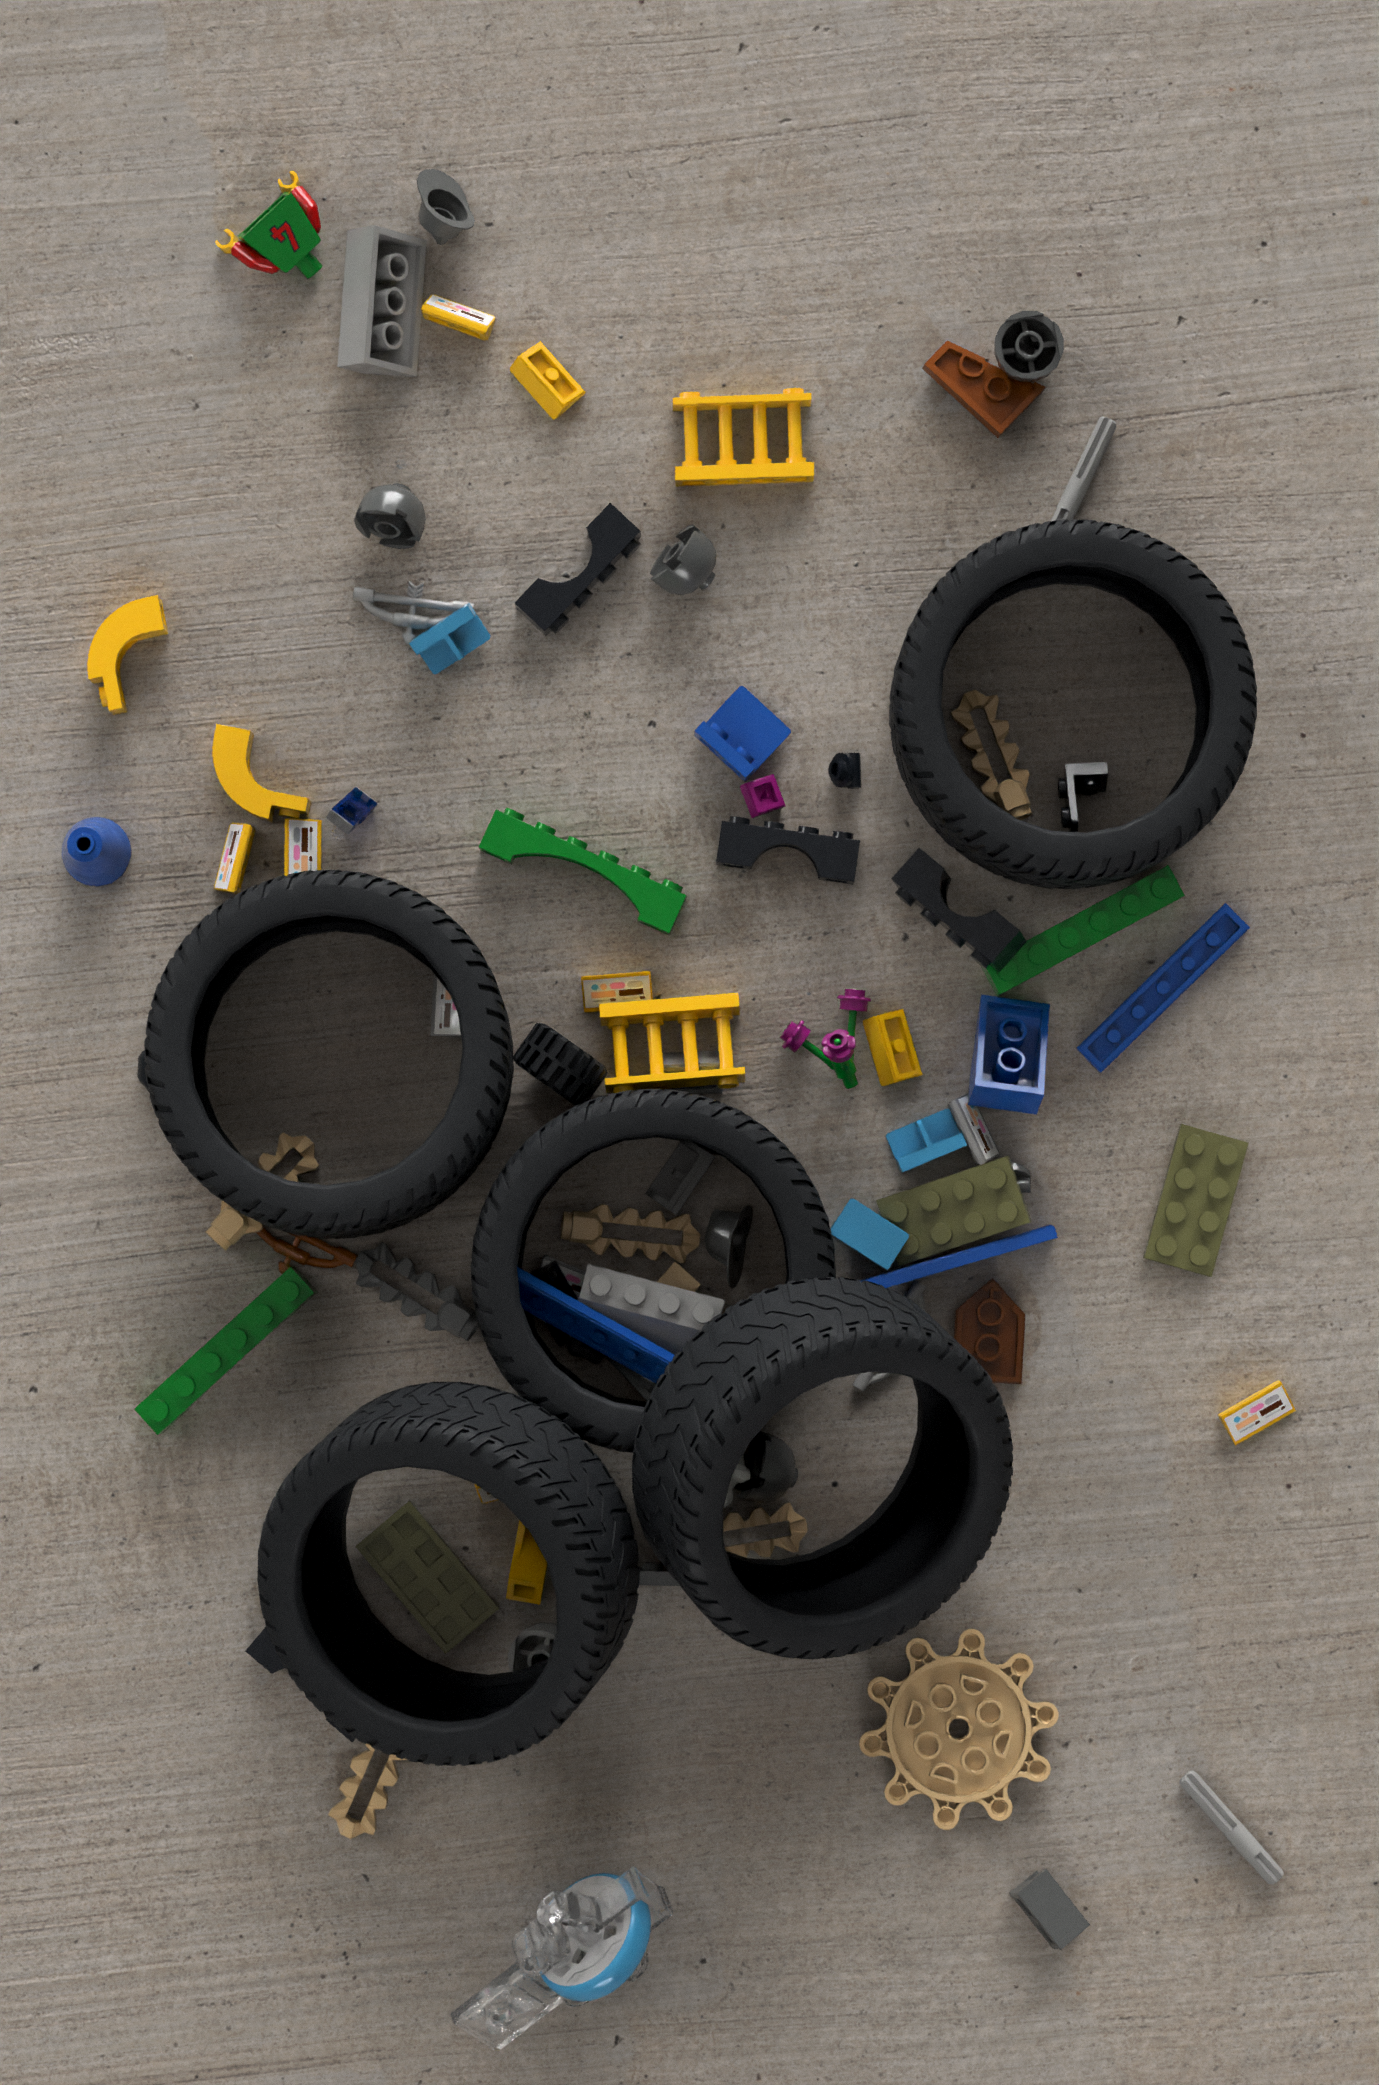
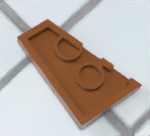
M946 341L922 368L997 438L1013 424L1046 388L1037 382L1033 384L1012 379L999 367L986 362L984 357L949 341Z

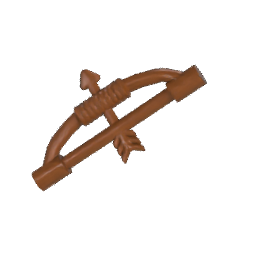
M264 1227L260 1232H256L275 1252L286 1256L284 1261L278 1262L281 1274L291 1267L289 1265L291 1260L303 1266L335 1268L345 1264L352 1268L358 1257L357 1254L340 1246L337 1248L318 1238L288 1233L295 1236L291 1245L282 1239L277 1240ZM301 1240L334 1257L332 1260L312 1257L310 1253L298 1248Z

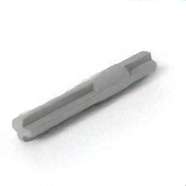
M1103 416L1099 418L1051 521L1062 519L1071 521L1076 516L1090 486V482L1116 430V422Z
M1195 1771L1187 1772L1179 1781L1184 1790L1260 1876L1270 1885L1277 1883L1284 1875L1283 1870Z

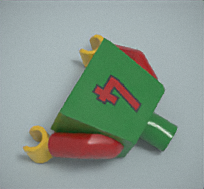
M290 171V176L294 182L291 185H284L278 179L280 190L283 193L237 237L231 230L224 229L223 231L231 237L228 244L221 245L217 240L215 243L224 253L232 254V256L251 269L274 274L278 271L287 273L296 266L309 279L323 266L311 253V250L321 241L318 236L321 223L316 202L304 187L300 186L297 174L294 171Z

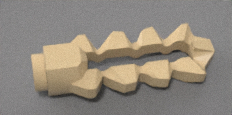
M977 690L967 692L963 695L960 706L951 712V716L960 726L967 730L961 738L963 745L977 753L971 760L973 771L989 778L981 786V792L986 798L996 803L998 807L1022 821L1032 815L1031 804L1026 793L1030 774L1027 769L1013 768L1020 750L1016 743H1005L1004 741L1009 733L1008 720L995 719L999 698L997 695L985 696ZM978 708H983L986 714L987 721L1011 779L1002 781L1000 784H998L993 774L992 767L970 715L971 711Z
M283 1132L279 1136L276 1156L262 1153L258 1161L259 1168L270 1173L294 1148L303 1159L298 1162L284 1179L299 1182L297 1176L310 1173L319 1168V1164L315 1159V1144L306 1135L291 1137ZM222 1201L221 1212L213 1220L206 1233L226 1251L231 1245L234 1246L243 1235L260 1232L263 1229V1224L245 1216Z
M600 1204L588 1212L563 1211L560 1239L586 1244L596 1255H603L611 1243L622 1257H632L636 1249L639 1248L645 1257L650 1260L656 1261L664 1251L677 1262L685 1263L687 1255L699 1247L700 1233L692 1226L690 1214H681L666 1221L662 1211L657 1210L650 1212L645 1218L640 1219L638 1210L628 1207L613 1218L609 1206ZM603 1222L681 1230L682 1242L681 1245H670L601 1237Z
M790 1502L784 1503L771 1516L762 1507L755 1508L751 1511L749 1519L745 1521L738 1512H729L723 1520V1532L789 1521L791 1535L726 1546V1551L746 1558L749 1550H754L761 1557H771L775 1546L793 1553L799 1552L800 1541L808 1531L806 1519L794 1512Z
M366 1743L365 1745L368 1750L353 1756L350 1768L356 1773V1776L348 1777L342 1782L339 1789L346 1797L334 1805L328 1814L337 1821L341 1835L350 1839L362 1833L374 1835L377 1828L375 1809H386L388 1803V1795L384 1786H394L399 1778L394 1760L407 1759L397 1758L393 1754L389 1755L362 1820H356L348 1815V1811L375 1749Z

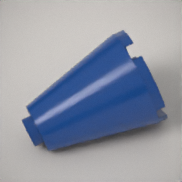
M91 817L81 820L68 831L62 844V860L66 870L74 879L89 886L99 887L112 884L123 876L131 859L132 850L128 836L118 824L106 818Z

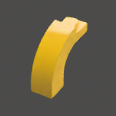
M158 595L134 600L115 610L101 624L92 640L87 661L88 679L93 684L104 683V686L99 687L102 706L108 707L113 715L127 712L120 676L121 663L126 652L135 643L143 639L168 634L163 603Z
M216 724L212 746L213 763L219 782L231 799L246 812L269 822L273 821L275 809H279L280 816L299 819L300 814L309 815L311 807L309 798L270 791L255 781L250 769V754L254 734L251 730Z
M519 1520L506 1599L540 1605L548 1565L530 1531Z

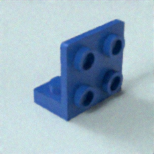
M740 686L707 722L703 721L694 731V736L744 782L756 772L791 734V730L744 686Z

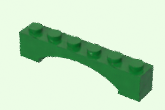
M506 807L504 813L497 809L495 810L479 845L480 851L511 865L515 858L538 856L561 859L583 866L610 881L628 897L640 913L637 919L638 922L670 936L687 898V895L681 893L682 886L667 879H664L662 884L649 879L651 872L636 865H632L629 870L618 865V857L601 850L599 855L587 851L588 844L569 836L567 841L554 836L556 830L548 825L537 822L534 827L523 822L525 816Z
M1169 865L1030 938L1000 972H997L990 965L987 969H984L982 966L981 968L998 997L1086 948L1172 904L1185 895Z
M295 1266L289 1267L134 1410L157 1435L164 1433L228 1371L299 1310L318 1291Z

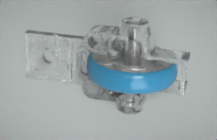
M632 1866L621 1876L610 1873L594 1874L576 1881L563 1892L552 1891L541 1900L537 1909V1919L513 1938L511 1943L516 1963L451 2012L453 2024L498 2052L563 2001L568 2006L579 2007L589 2001L612 1993L624 1982H634L644 1974L648 1966L649 1959L646 1948L650 1932L674 1914L665 1888L661 1885H656L638 1872L636 1867ZM609 1929L614 1930V1936L609 1933Z

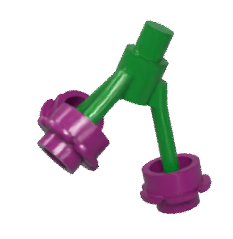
M845 989L844 996H837L840 999L839 1009L849 1010L848 1030L838 1029L826 1034L821 1043L824 1047L822 1050L806 1040L811 1030L803 1025L805 1022L803 1020L798 1025L793 1021L789 1023L780 1036L785 1041L782 1047L784 1049L788 1048L795 1053L800 1046H803L821 1059L830 1069L834 1070L837 1078L842 1079L846 1089L858 1085L855 1076L857 1069L853 1062L854 1049L856 1047L855 1028L857 1011L867 1012L868 1002H871V998L865 997V990Z

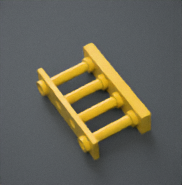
M802 388L784 389L783 394L700 397L699 392L680 393L679 397L673 398V411H683L685 461L682 462V466H675L676 487L813 482L814 462H806V458L803 457L801 407H811V393H804ZM766 408H787L789 458L785 459L786 463H772V459L768 458ZM732 409H753L754 459L751 460V464H737V460L733 459ZM718 410L720 460L716 461V465L703 466L702 461H699L697 411Z
M738 993L599 1004L601 1026H608V1029L612 1030L615 1077L605 1078L606 1094L627 1090L669 1089L718 1085V1088L731 1089L738 1087L739 1083L745 1082V1067L734 1068L730 1020L733 1019V1016L740 1015ZM700 1018H712L713 1021H716L720 1069L699 1071L695 1023ZM677 1020L682 1027L685 1072L664 1073L660 1026L664 1024V1021ZM643 1023V1026L647 1027L650 1075L629 1076L626 1028L629 1027V1024Z

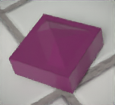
M774 774L740 786L751 818L782 809L786 806Z

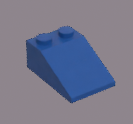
M981 994L970 1071L968 1105L1037 1115L1045 1090L1050 1004Z

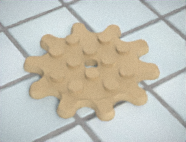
M976 1629L963 1631L959 1637L956 1651L949 1656L937 1655L927 1640L923 1638L911 1639L905 1648V1653L911 1666L909 1675L902 1681H891L882 1676L875 1677L868 1683L867 1687L869 1697L884 1707L887 1718L882 1727L865 1732L859 1740V1746L861 1751L869 1757L886 1756L894 1762L895 1774L885 1786V1798L892 1805L898 1806L903 1805L916 1794L927 1795L934 1804V1823L943 1830H950L957 1825L962 1807L970 1802L982 1804L992 1819L996 1821L1006 1820L1010 1817L1013 1810L1012 1802L1007 1793L1010 1782L1018 1777L1028 1778L1034 1782H1042L1048 1778L1051 1771L1048 1760L1033 1750L1031 1740L1036 1731L1052 1727L1057 1722L1059 1713L1054 1704L1044 1701L1038 1703L1031 1702L1023 1695V1684L1033 1672V1661L1028 1655L1017 1653L1003 1664L996 1665L990 1663L984 1656V1636ZM954 1719H963L968 1723V1732L962 1738H954L949 1733V1725Z

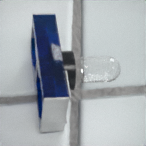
M355 787L330 810L326 817L335 824L331 831L333 838L339 840L345 834H349L374 811L378 803L358 787Z

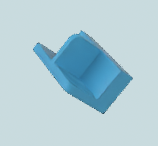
M467 603L411 640L409 644L416 655H421L431 672L438 674L488 641L491 635L470 603Z
M948 1108L886 1134V1139L901 1173L967 1146L964 1136L959 1132L953 1115Z
M853 1198L848 1201L830 1228L832 1236L885 1270L890 1268L909 1238L908 1233Z

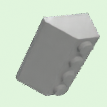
M376 225L347 230L337 367L363 374L417 376L427 240Z
M591 1264L587 1265L578 1299L579 1302L674 1355L677 1352H681L683 1345L697 1331L701 1332L707 1322L712 1321L715 1316L722 1313L725 1300Z

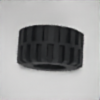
M543 1023L535 1024L513 1055V1059L518 1066L575 1106L589 1101L608 1074L603 1064Z

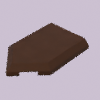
M991 1278L956 1309L954 1339L978 1361L991 1377L992 1383L1022 1384L1025 1313L1014 1303L1001 1286Z

